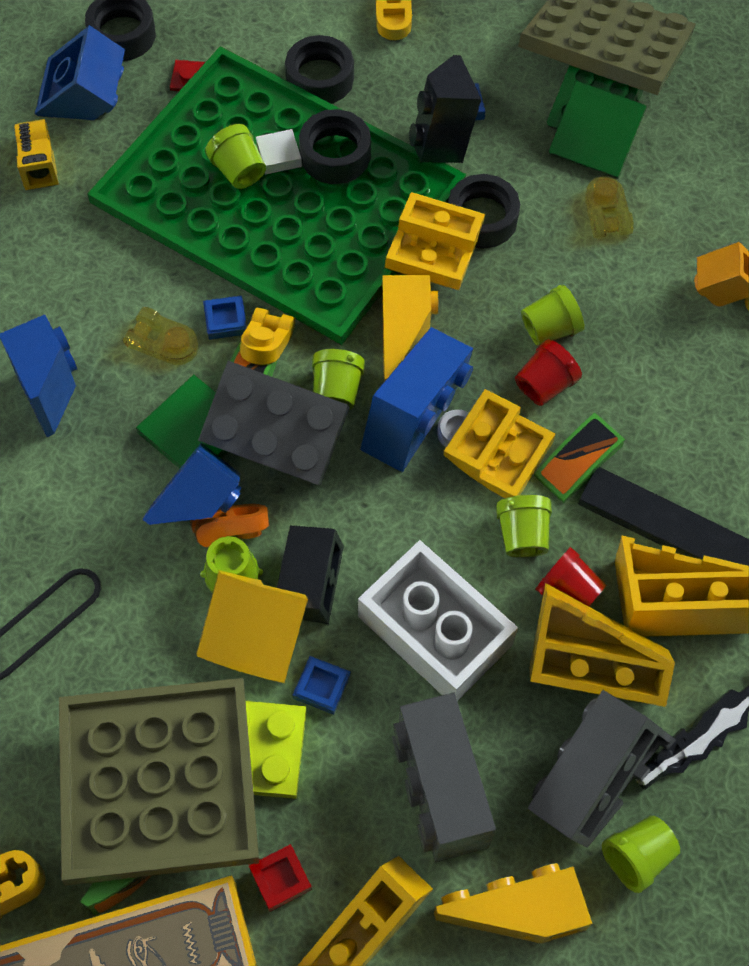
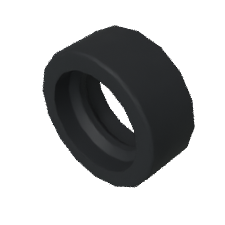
M95 0L89 5L85 13L86 27L90 25L125 49L123 61L132 60L144 55L155 41L156 32L153 13L146 0ZM117 17H130L141 22L134 31L124 35H111L100 30L106 22Z
M323 35L305 37L296 42L287 52L285 60L286 81L333 104L343 99L352 89L354 60L351 50L342 41L334 37ZM319 59L331 61L341 68L338 75L321 81L308 79L298 72L302 65Z
M340 109L324 110L312 115L303 124L299 134L302 166L308 175L328 184L348 183L359 178L368 168L371 159V136L368 126L362 118L354 113ZM336 135L349 138L358 147L352 154L342 158L324 157L313 150V145L318 140Z
M489 174L470 175L454 186L450 192L448 203L462 207V204L470 199L481 197L493 199L500 203L506 212L504 219L493 224H482L475 245L476 248L481 249L497 247L508 241L516 231L521 205L518 193L509 182L498 176Z

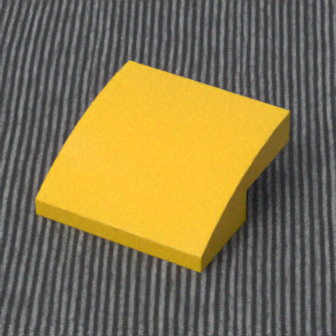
M411 192L400 216L398 231L386 256L385 268L406 275H430V282L460 290L485 214Z
M484 389L445 448L443 455L471 478L501 497L519 496L554 442L555 433L520 416V406Z
M219 570L197 649V657L239 672L285 683L308 601L307 596L263 585L262 580Z

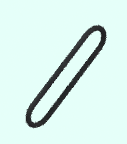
M79 568L66 573L0 629L1 637L73 576L82 574L87 575L93 580L95 589L91 597L11 666L1 672L0 680L9 676L95 602L101 591V582L94 572L89 569Z

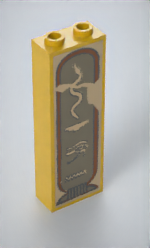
M232 875L0 945V966H257L237 886Z

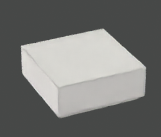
M292 129L256 137L257 149L266 165L265 174L302 167L301 156Z

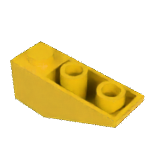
M558 863L537 868L531 872L533 878L515 883L513 876L492 881L486 885L487 892L470 896L468 889L447 894L441 897L443 904L436 906L434 910L436 921L541 944L586 931L593 924L574 867L560 870Z

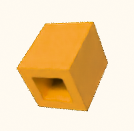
M740 242L697 257V274L694 277V282L698 293L719 307L748 298L749 251Z

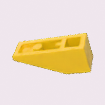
M383 275L384 382L430 329L431 314H438V291H431L430 275Z
M400 856L395 857L379 867L297 966H366L408 920L433 888Z

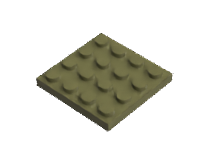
M547 0L521 33L518 47L658 96L690 41L696 24L689 22L681 14H666L654 10L652 5L645 2L633 3L627 0Z
M243 678L59 697L61 876L64 886L260 863Z

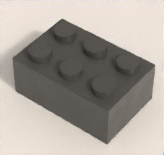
M227 361L198 441L321 485L350 407L342 402Z
M455 692L400 706L399 722L393 723L395 736H392V741L398 762L407 761V779L404 780L411 807L418 805L420 807V824L417 825V830L424 853L432 851L435 863L488 849L496 827Z

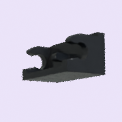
M292 525L289 527L277 588L307 596L308 601L302 619L304 621L329 625L344 549L336 529Z

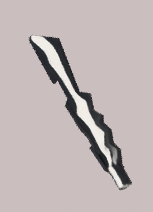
M749 685L740 692L732 689L728 690L700 714L689 730L685 731L684 728H681L672 736L676 741L668 750L661 747L655 752L653 760L647 765L650 772L644 780L640 782L635 778L639 785L646 790L668 773H684L691 761L704 760L714 747H722L728 732L747 728Z

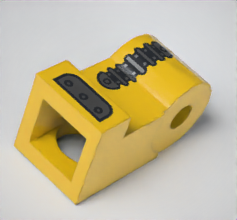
M41 119L15 124L18 156H16L17 167L25 190L58 185L54 151L51 147L46 120ZM49 169V174L43 178H33L29 175V171Z

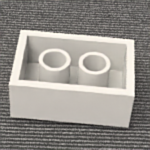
M421 540L358 598V617L440 694L445 695L455 692L457 701L513 645L518 629L512 621Z

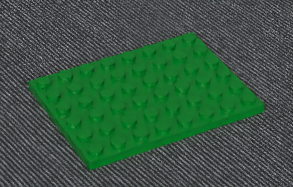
M220 46L87 195L92 205L343 345L381 295L383 275L397 274L396 271L385 268V260L398 231L399 219L410 193L413 192L448 203L451 190L459 181L466 178V174L446 163L420 162L414 147L365 122L371 136V159L368 168L359 178L348 183L328 184L308 175L302 166L270 174L264 173L253 185L242 189L235 188L219 168L214 166L206 156L205 148L207 143L216 133L230 125L244 124L253 135V141L256 145L257 136L292 129L300 153L299 134L303 124L312 115L324 110L340 108ZM338 135L327 136L318 140L313 145L315 152L329 158L345 157L352 154L358 148L354 141Z

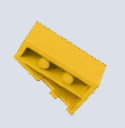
M621 536L615 558V569L624 626L644 637L749 634V566L705 555L701 560L676 554V548L662 545L660 550L635 544V538Z
M545 583L529 667L530 682L599 695L604 690L616 698L666 707L675 666L670 651Z

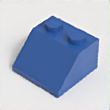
M90 25L48 57L35 115L95 120L103 113H109L115 107L118 100L116 90L118 81L124 71L122 62L125 49Z
M42 315L0 333V339L46 437L55 434L76 387L71 372L78 369L69 351L70 346L61 327L52 329L46 315Z
M200 443L150 505L142 520L152 525L212 518L218 509L226 513L241 494L239 491L242 487L238 485L241 473L203 443Z

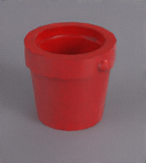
M547 339L536 348V353L515 376V381L519 389L536 405L543 406L567 387L575 385L582 378V372L576 360L563 346Z
M570 547L546 574L535 590L543 596L546 583L581 603L590 606L607 585L580 558V554Z

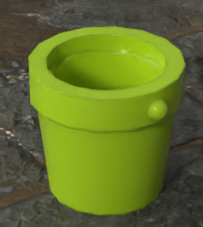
M234 124L220 130L207 143L205 148L206 156L214 166L219 168L235 188L249 187L264 175L266 165L253 141V135L244 124Z
M563 284L551 289L550 293L521 310L524 326L537 346L547 339L554 341L568 335L574 336L582 332L585 327L576 299Z
M323 349L315 352L312 359V370L314 371L313 392L347 404L350 407L349 410L354 408L360 379L364 374V358L354 352L342 349Z
M519 495L497 502V519L500 521L506 555L510 557H536L548 553L549 524L552 513L551 500L541 495Z
M231 536L221 537L212 542L207 550L204 570L200 572V576L205 578L206 586L212 594L219 570L253 579H259V576L263 574V570L258 567L256 558L244 541Z
M650 815L622 832L613 833L602 842V852L606 862L621 882L634 893H641L654 883V878L680 854V845L669 826L660 818Z

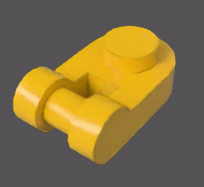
M375 0L378 33L388 40H400L408 36L412 27L411 0Z
M257 307L251 322L241 337V357L248 362L259 365L271 364L277 361L290 341L295 328V317L285 314L281 317L269 315V310Z

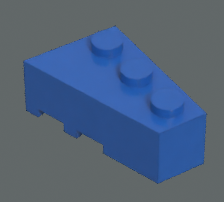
M431 327L373 395L360 450L403 472L441 412L446 411L457 387L463 388L467 384L473 371V366L469 365L473 348Z

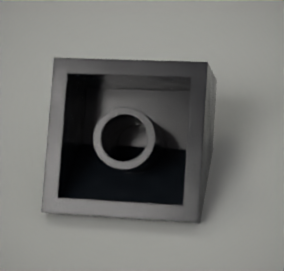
M453 55L428 74L424 91H420L418 94V115L416 122L410 126L409 142L415 148L420 162L463 163L481 103V97L461 55Z

